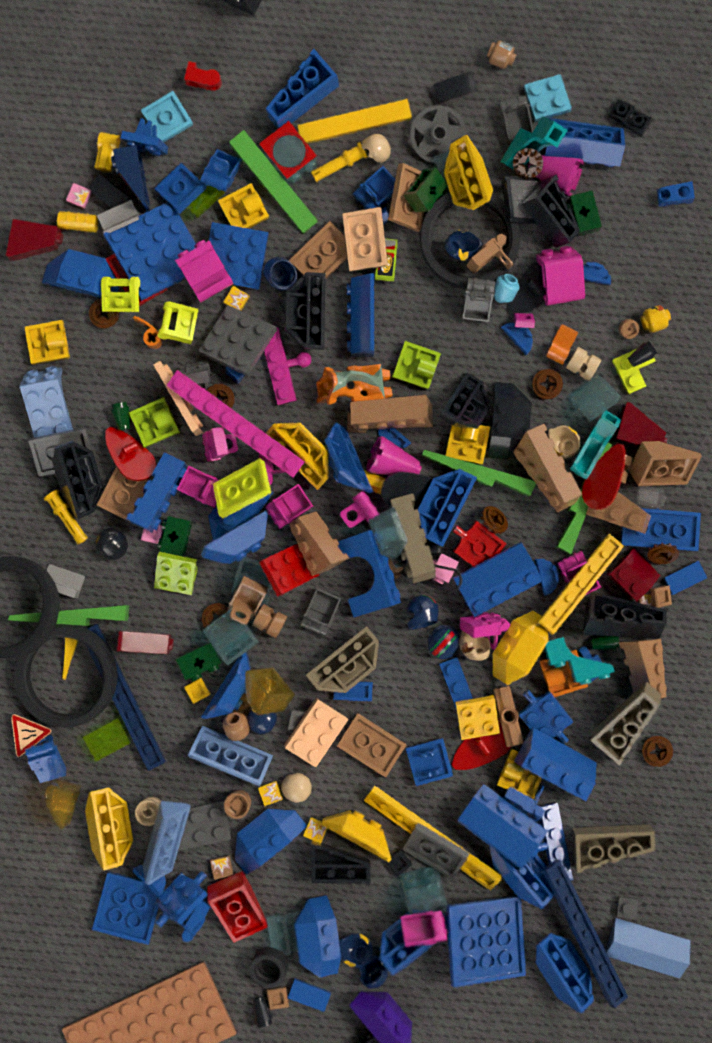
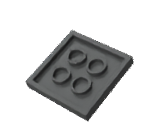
M227 305L198 351L202 356L249 376L276 333L277 328L272 324Z

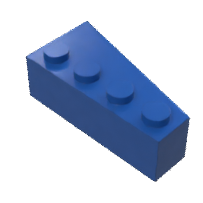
M315 49L310 52L308 59L302 62L296 74L290 77L284 89L280 90L266 107L268 117L279 129L288 121L293 123L339 87L336 73Z
M164 452L152 473L154 479L146 483L143 490L144 496L137 498L134 504V513H129L126 519L151 533L157 530L162 521L160 520L162 513H166L170 506L169 500L171 496H175L178 491L177 484L187 470L186 463Z

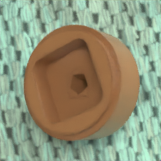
M626 319L621 322L619 333L626 339H632L639 333V325L632 319Z

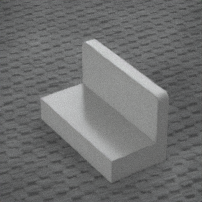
M132 199L97 214L104 229L103 234L105 232L111 233L139 220L140 216Z
M49 564L47 572L53 578L58 593L78 598L85 576Z

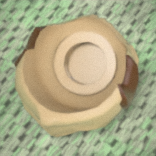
M464 631L461 632L459 645L462 653L468 659L481 661L489 657V638H472Z

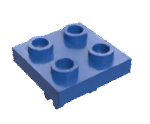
M142 118L135 133L122 131L121 139L127 146L136 145L139 152L146 150L155 156L167 155L168 146L160 138H157V126H152L151 120H148L145 124V120Z
M443 738L406 747L416 786L453 776Z

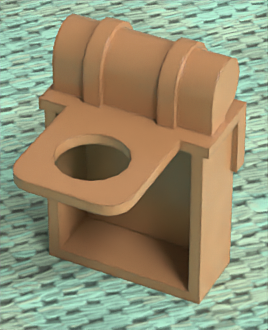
M499 234L495 238L493 237L470 259L466 266L473 274L494 257H497L508 270L513 266L512 261L502 251V247L506 242V236ZM502 256L506 259L508 264L504 262Z
M244 576L227 608L231 610L230 618L246 625L249 619L252 620L256 616L268 587ZM235 613L244 616V619L238 618Z

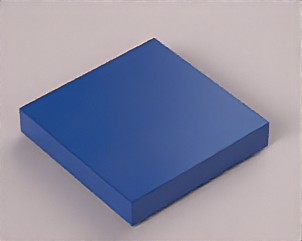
M180 163L154 189L180 214L207 187Z

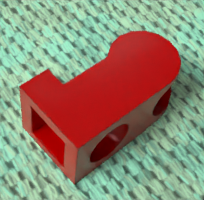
M188 61L184 78L186 85L210 91H216L221 87L222 81L218 71L214 69H198L195 62Z

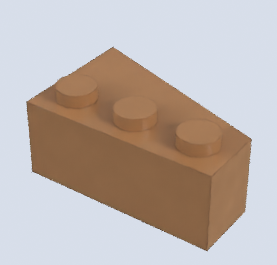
M617 492L613 503L609 507L602 510L588 507L586 513L591 517L645 534L651 515L619 492Z

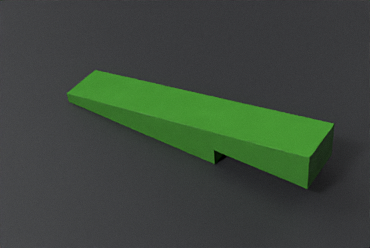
M244 130L229 142L234 152L303 234L318 222Z
M607 443L599 459L611 448L612 444ZM585 480L583 481L581 487L579 488L580 491H581V493H582V487H583V484H584ZM582 495L574 505L568 508V511L574 515L555 546L568 555L573 551L588 510Z
M424 450L422 453L423 457L453 471L461 469L477 477V482L490 488L495 481L529 497L536 485L533 480L427 450Z
M129 605L59 611L56 624L89 626L90 618L128 621ZM41 613L9 615V620L39 622Z

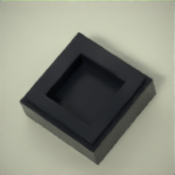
M401 849L391 856L390 862L385 861L397 877L413 865Z

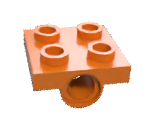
M576 649L571 651L575 656H578ZM546 658L540 660L539 663L548 691L550 690L554 697L588 687V684L580 685V682H574L568 661H565L566 665L555 668L554 665L548 664Z

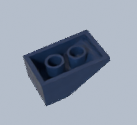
M137 146L113 149L114 156H111L117 174L120 173L122 179L147 212L150 211L143 160Z

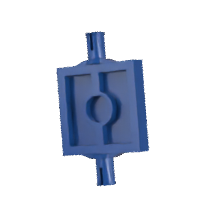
M529 689L526 690L527 693L524 692L523 696L529 701V704L519 712L522 720L530 730L533 727L551 738L557 737L562 744L567 743L569 739L564 735L563 730L573 723V719L550 690L536 698Z
M200 871L193 880L180 873L154 902L163 912L155 923L162 927L170 919L175 920L181 925L208 895L200 887L201 882L207 875Z

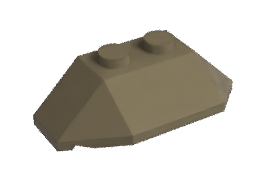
M366 626L318 664L306 676L319 691L346 693L376 669L379 641Z

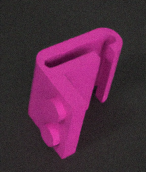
M204 240L194 245L196 249L191 252L185 250L177 255L179 259L175 260L200 303L234 284L210 241L205 242Z
M563 246L560 250L555 251L546 249L536 254V261L541 265L543 287L546 288L544 301L547 306L585 299L583 259L573 247Z

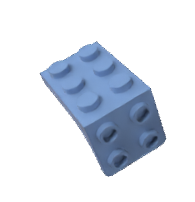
M51 366L44 371L31 370L26 372L22 379L20 390L34 438L73 430L62 389V368Z

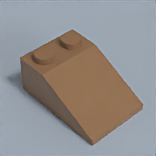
M660 441L642 442L629 472L638 486L688 484L702 455Z

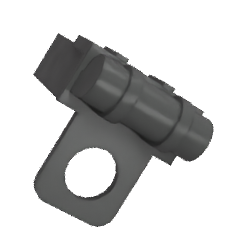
M526 95L499 101L502 124H504L507 142L513 141L520 128L531 133L534 131L529 109L530 105L527 102Z
M475 277L468 278L462 319L489 322L493 296L495 295V281L477 279Z
M199 361L198 363L180 367V372L197 384L204 383L205 390L207 391L210 387L211 374L208 361Z
M316 588L312 600L303 615L304 618L300 626L316 632L318 635L325 636L333 622L341 598Z

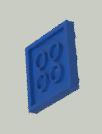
M212 222L209 241L234 284L232 285L260 289L269 232Z
M108 871L92 930L149 945L159 907L154 902L159 897L140 879Z

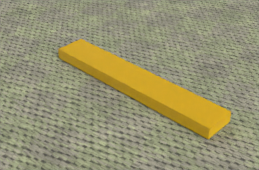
M408 99L300 124L298 125V130L302 138L309 144L410 120L412 115Z
M607 534L587 559V563L582 565L538 620V623L553 635L624 545L611 534Z

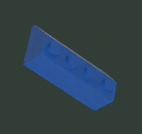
M549 118L568 131L558 147H545V156L580 158L588 164H605L608 167L621 166L625 149L624 128Z
M374 273L353 277L351 278V284H347V295H351V303H347V314H351V321H347V333H351V340H347V352H351V357H374Z
M519 542L461 573L462 585L459 591L469 611L476 617L542 582V579L525 547ZM459 575L453 577L457 586L460 580Z
M531 728L514 762L586 801L595 785L597 762L539 730Z
M484 784L457 820L520 869L524 867L548 833L546 829Z

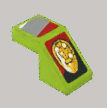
M385 239L388 266L376 268L375 280L394 281L398 240Z

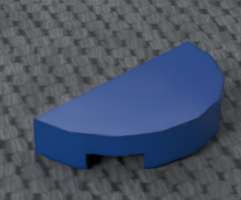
M588 262L583 265L584 281L611 285V276L603 265L596 262Z
M507 323L502 326L501 329L527 356L533 343L530 330L528 328L515 327L514 323Z
M395 428L378 430L379 437L387 438L401 449L411 444Z
M535 559L537 570L542 579L540 583L543 595L547 596L557 587L559 573L556 566L550 561Z
M143 865L133 868V873L145 883ZM165 876L147 885L158 897L164 892L166 885Z

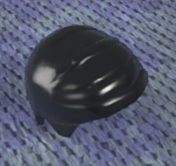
M107 528L97 535L95 546L98 553L104 558L117 560L127 552L128 542L126 536L121 531Z

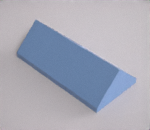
M202 726L188 757L260 787L273 755L243 742L231 741L226 735Z
M160 801L143 863L144 879L147 885L173 871L191 807L189 804Z
M615 918L606 953L610 958L680 978L690 965V940Z

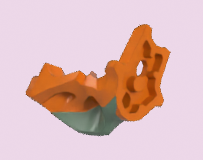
M381 364L349 366L345 372L334 371L330 367H325L323 376L316 382L318 390L317 403L327 402L328 405H331L340 396H347L352 399V402L392 397L391 387L383 386V382L390 380V370L382 369ZM349 381L354 383L353 389L347 387ZM365 391L367 395L363 396L360 392Z

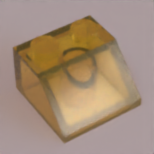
M274 668L248 670L245 673L247 702L257 715L282 712L295 696Z
M60 779L47 787L45 798H47L46 806L58 828L64 829L72 821L81 785Z

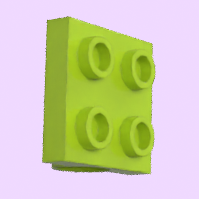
M405 341L392 378L429 390L441 353Z
M164 397L129 412L144 448L180 433Z
M159 552L154 588L192 595L197 574V559Z

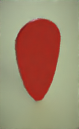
M113 427L107 428L105 432L106 446L120 473L133 481H143L150 478L156 467L154 456L129 434Z
M616 444L606 451L585 480L582 487V497L588 507L602 510L613 503L620 487L625 466V448L622 444Z
M499 720V734L465 739L452 761L454 769L468 770L483 766L498 759L510 750L511 746L506 747Z

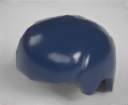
M266 703L255 705L247 717L249 728L259 735L269 733L277 722L276 710Z
M372 956L371 962L358 968L361 977H359L360 981L369 989L380 987L385 983L388 976V969L378 956Z

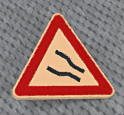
M16 714L11 717L16 755L18 757L26 753L25 750L27 748L35 746L52 732L50 728Z

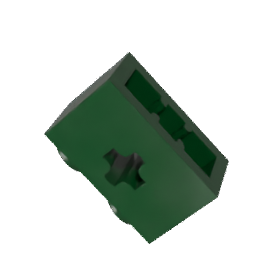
M436 167L423 169L403 196L415 213L427 212L433 208V204L442 196L448 184Z
M593 190L571 195L566 205L568 209L571 208L580 231L577 237L599 232L602 224Z
M168 516L167 520L164 519L162 525L164 535L163 538L159 539L157 549L162 553L185 557L192 521ZM176 532L179 538L172 543L173 539L170 538V535H174Z
M213 642L176 659L185 680L191 679V681L201 678V673L206 670L211 673L219 669V664L222 663ZM197 658H199L200 660L204 659L205 663L202 664L203 668H201V666H196L195 663L198 662Z

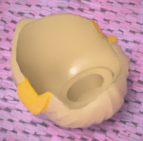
M565 425L548 430V438L553 439L555 443L553 448L558 457L562 456V458L567 459L578 454L580 451V436L575 430Z

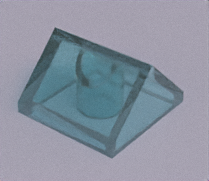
M394 507L368 521L380 554L391 559H398L408 541Z

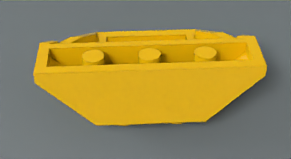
M464 135L450 144V152L446 160L444 175L454 205L475 210L490 201L493 188L483 158L469 136Z
M274 423L266 434L304 461V464L298 471L319 490L329 478L328 450L301 423Z
M531 611L512 621L510 628L505 632L493 652V676L509 685L513 681L528 675L548 642V631L538 623L542 615Z
M110 788L89 792L85 809L91 849L102 870L121 866L133 842L127 802Z
M356 810L354 812H342L322 819L321 825L390 862V851L380 823L374 820L367 821L364 819V815Z

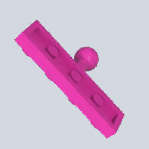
M276 327L277 331L264 351L277 405L280 406L297 401L289 367L297 365L307 367L311 364L312 359L307 352H301L297 358L287 360L280 329Z

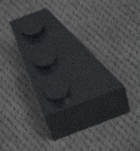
M557 175L541 181L522 203L555 248L570 243L580 231L571 208L568 209L564 201L566 197L564 191H560L556 182L559 180Z
M312 840L311 883L370 884V859Z

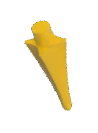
M65 637L63 680L67 678L69 666L79 641Z

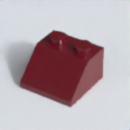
M635 548L631 549L607 573V576L633 602L639 601L661 576Z

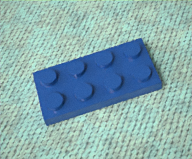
M641 508L651 515L645 534L625 527L621 528L620 543L624 546L650 548L654 547V544L659 545L663 542V544L671 543V545H676L677 550L699 551L701 513Z

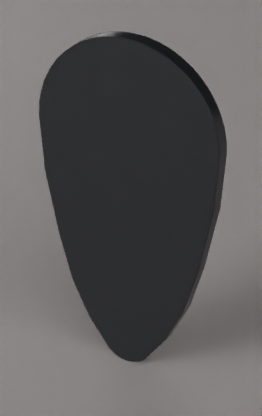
M535 262L522 275L518 282L519 290L513 301L508 303V313L511 316H514V313H528L545 303L544 294H546V288L543 287L541 265Z
M395 472L389 475L383 482L381 497L391 507V499L413 494L415 498L414 506H418L421 504L433 478L413 472Z

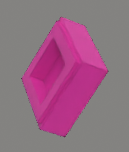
M514 313L515 327L534 328L535 320L533 314Z

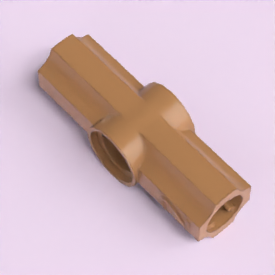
M510 686L494 689L493 693L498 710V720L501 723L506 747L522 744L523 739L518 723V712L515 710ZM506 711H509L512 714V719L510 722L504 719V713Z

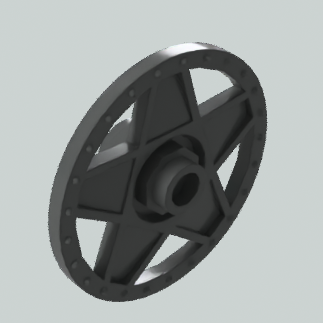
M431 106L422 110L414 119L410 129V141L414 151L420 158L433 164L446 163L451 141L466 135V127L462 118L457 112L445 106ZM437 110L433 121L420 119L426 113ZM448 113L456 118L460 126L448 125ZM415 129L424 136L418 147L414 138ZM436 149L443 159H433L425 155Z

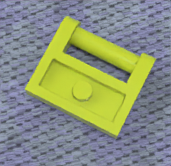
M103 277L101 280L102 312H139V277H131L130 279ZM111 286H129L130 292H110Z
M169 301L165 302L163 306L164 315L161 329L158 330V337L164 340L172 339L191 344L198 309ZM172 312L177 313L174 331L169 330Z

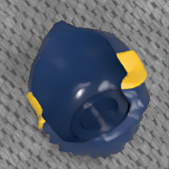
M460 230L450 234L444 242V247L449 255L461 261L475 256L483 246L482 241L476 235L469 231L462 233Z
M352 933L339 940L340 954L345 964L350 967L361 968L371 962L373 948L371 941L362 934Z

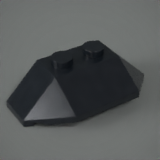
M306 272L286 291L285 331L304 349L324 350L326 273Z
M466 373L443 409L440 418L455 427L478 429L491 407L484 390V383L471 374Z
M494 382L488 458L508 459L514 454V450L525 433L530 430L532 403L513 383Z
M74 441L55 447L52 464L62 496L76 519L95 512L103 484L93 451Z

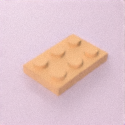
M377 207L343 213L349 271L353 272L388 266L381 208Z
M316 698L284 744V747L314 767H317L348 721V718Z

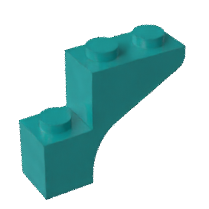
M542 116L532 133L522 128L519 129L501 162L514 170L512 162L519 150L532 148L539 152L547 146L558 147L568 130L555 121Z
M607 410L603 411L570 468L577 476L585 479L589 477L604 448L618 428L621 421L620 418Z
M564 637L548 641L544 647L548 664L554 665L557 668L566 665L565 661H568L575 683L580 682V685L591 683V678L598 677L599 680L610 677L609 673L615 672L610 664L575 656L566 646Z

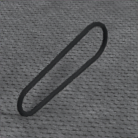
M434 564L436 568L456 572L460 579L458 586L454 590H447L425 581L420 582L446 593H454L462 585V575L455 568ZM403 568V570H402L401 573L403 574V576H405L406 578H408V577H407V574H405L404 568Z

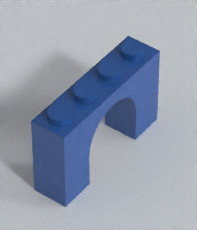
M378 529L366 531L338 541V548L343 554L346 553L349 556L348 559L356 556L366 559L371 564L375 575L374 584L367 593L348 599L353 617L401 603L400 593L396 588L394 574L390 569L388 555L384 551L382 537Z

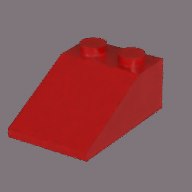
M243 871L207 887L208 902L233 943L269 927L254 891Z

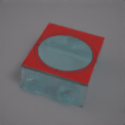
M290 121L259 143L260 150L264 155H268L284 175L287 184L297 182L302 177V173L306 170L311 171L317 165V155Z

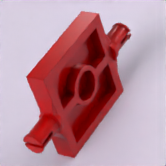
M476 520L466 531L458 525L452 530V532L461 537L453 552L473 567L501 553L507 544Z

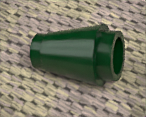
M127 402L111 404V412L118 430L129 429L130 417Z
M600 635L591 639L593 650H616L617 647H620L619 636Z

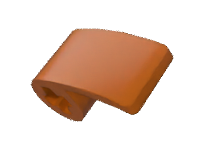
M137 316L132 317L136 322L149 327L143 336L146 345L151 349L160 348L163 339L158 337V331L145 320ZM154 336L157 341L153 343L150 337Z
M561 325L545 357L563 365L578 332L565 325Z

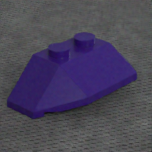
M359 992L349 1006L379 1043H412V1021L388 992Z

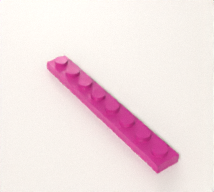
M179 370L176 371L166 385L290 476L294 477L304 464L302 459Z

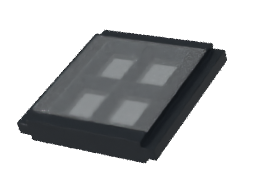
M503 177L502 187L508 222L537 224L522 203L539 185L541 180L535 178Z

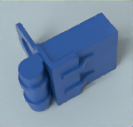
M217 149L210 158L208 165L204 168L200 182L217 188L219 191L226 192L240 169L241 159Z
M382 166L363 184H360V187L353 195L365 210L381 208L393 196L395 178Z
M52 735L46 736L35 746L25 750L28 763L32 771L34 770L40 783L66 776V766L60 756L57 745L53 743Z
M544 786L539 788L534 800L512 787L504 791L502 798L533 821H538L544 816V809L537 805Z
M207 897L196 907L189 920H185L181 924L185 929L182 933L184 942L191 941L204 924L207 912L211 907Z

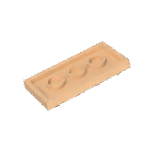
M159 361L154 366L166 386L174 374L167 364L163 365ZM167 387L191 431L196 436L203 433L201 430L203 424L196 414H192L191 411L194 408L191 403Z

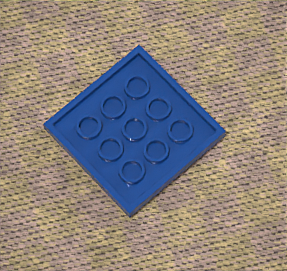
M168 202L140 215L139 220L111 233H104L107 243L128 279L139 277V298L141 301L186 279L175 260L179 259L177 255L183 251L188 250V252L196 249L194 247L196 243L178 212Z
M516 895L446 905L451 986L459 987L526 976L521 898Z

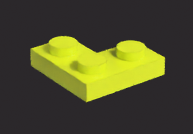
M635 350L612 360L628 395L646 387L639 369L655 362L653 358L633 368L627 358Z

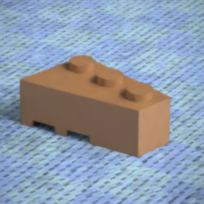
M317 511L300 516L289 523L291 532L296 538L299 550L303 554L306 566L312 576L331 570L349 558L346 553L343 554L338 548L339 542L336 539L333 540L328 534L329 528Z
M661 639L619 642L620 648H624L626 655L624 659L625 665H629L631 675L629 679L633 692L648 682L661 694V698L666 697L665 667L663 665Z

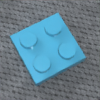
M560 74L524 85V91L535 122L540 121L542 116L551 118L571 112L572 108Z
M174 91L141 110L147 122L151 120L152 126H157V138H160L163 142L193 125L192 120Z

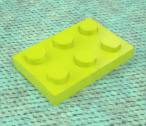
M258 459L213 483L218 514L222 518L271 494L265 462L262 459Z

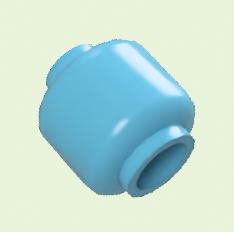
M510 274L499 276L495 281L494 299L499 303L512 302L519 290L518 280Z

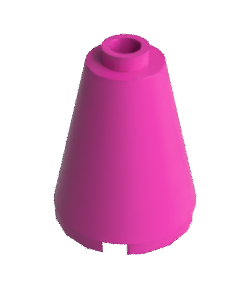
M542 156L543 168L535 177L543 181L553 175H557L559 180L556 182L560 191H564V194L569 197L573 195L570 191L571 189L575 190L582 172L579 164H583V159Z
M382 436L377 438L370 452L372 456L367 461L366 471L388 476L399 471L420 474L422 466H420L419 460Z

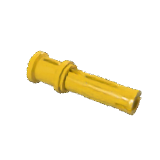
M359 142L356 147L348 151L344 150L341 156L311 171L312 176L318 182L347 165L348 167L353 166L354 162L362 158L366 159L367 154Z
M57 489L45 496L44 500L48 501L54 510L53 514L60 517L79 545L87 540L88 537L68 510L69 506L63 501L59 495L60 491Z

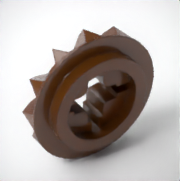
M532 148L519 150L512 162L514 171L518 173V176L525 177V179L534 178L543 168L541 154ZM529 157L530 163L533 165H530L528 170H526V165L523 163Z
M102 298L96 300L89 310L91 322L98 328L107 329L113 327L119 321L120 312H109V320L104 316L100 317L102 315V310L100 309L102 308Z
M543 369L534 376L532 382L533 390L539 398L552 399L562 391L563 380L558 372L552 369ZM547 377L549 383L555 384L549 387L548 392L545 386L540 385L545 383Z
M215 384L207 389L216 398L218 395L217 391H219L221 397H228L222 402L230 408L233 407L235 396L228 386Z
M487 506L481 512V519L484 521L483 525L488 527V531L492 530L494 534L499 533L501 535L507 530L508 521L501 510L494 506Z
M662 542L659 545L654 544V547H650L647 556L653 563L669 564L679 557V550H677L676 545H671V543L663 544Z
M215 603L209 605L204 610L202 623L207 631L213 634H221L231 627L233 619L230 618L231 610L227 609V606ZM213 611L217 615L225 614L221 618L222 626L218 622L210 623L214 619Z
M653 736L648 738L644 745H642V755L645 761L654 767L665 766L673 757L672 744L665 737ZM656 745L660 749H665L659 752V759L655 753H650L652 750H655Z

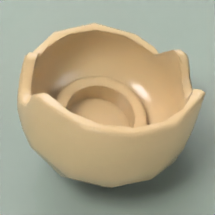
M372 134L362 141V149L369 150V158L383 163L390 157V145L383 135Z
M301 773L288 774L281 782V792L291 802L305 801L311 794L312 784L309 778Z

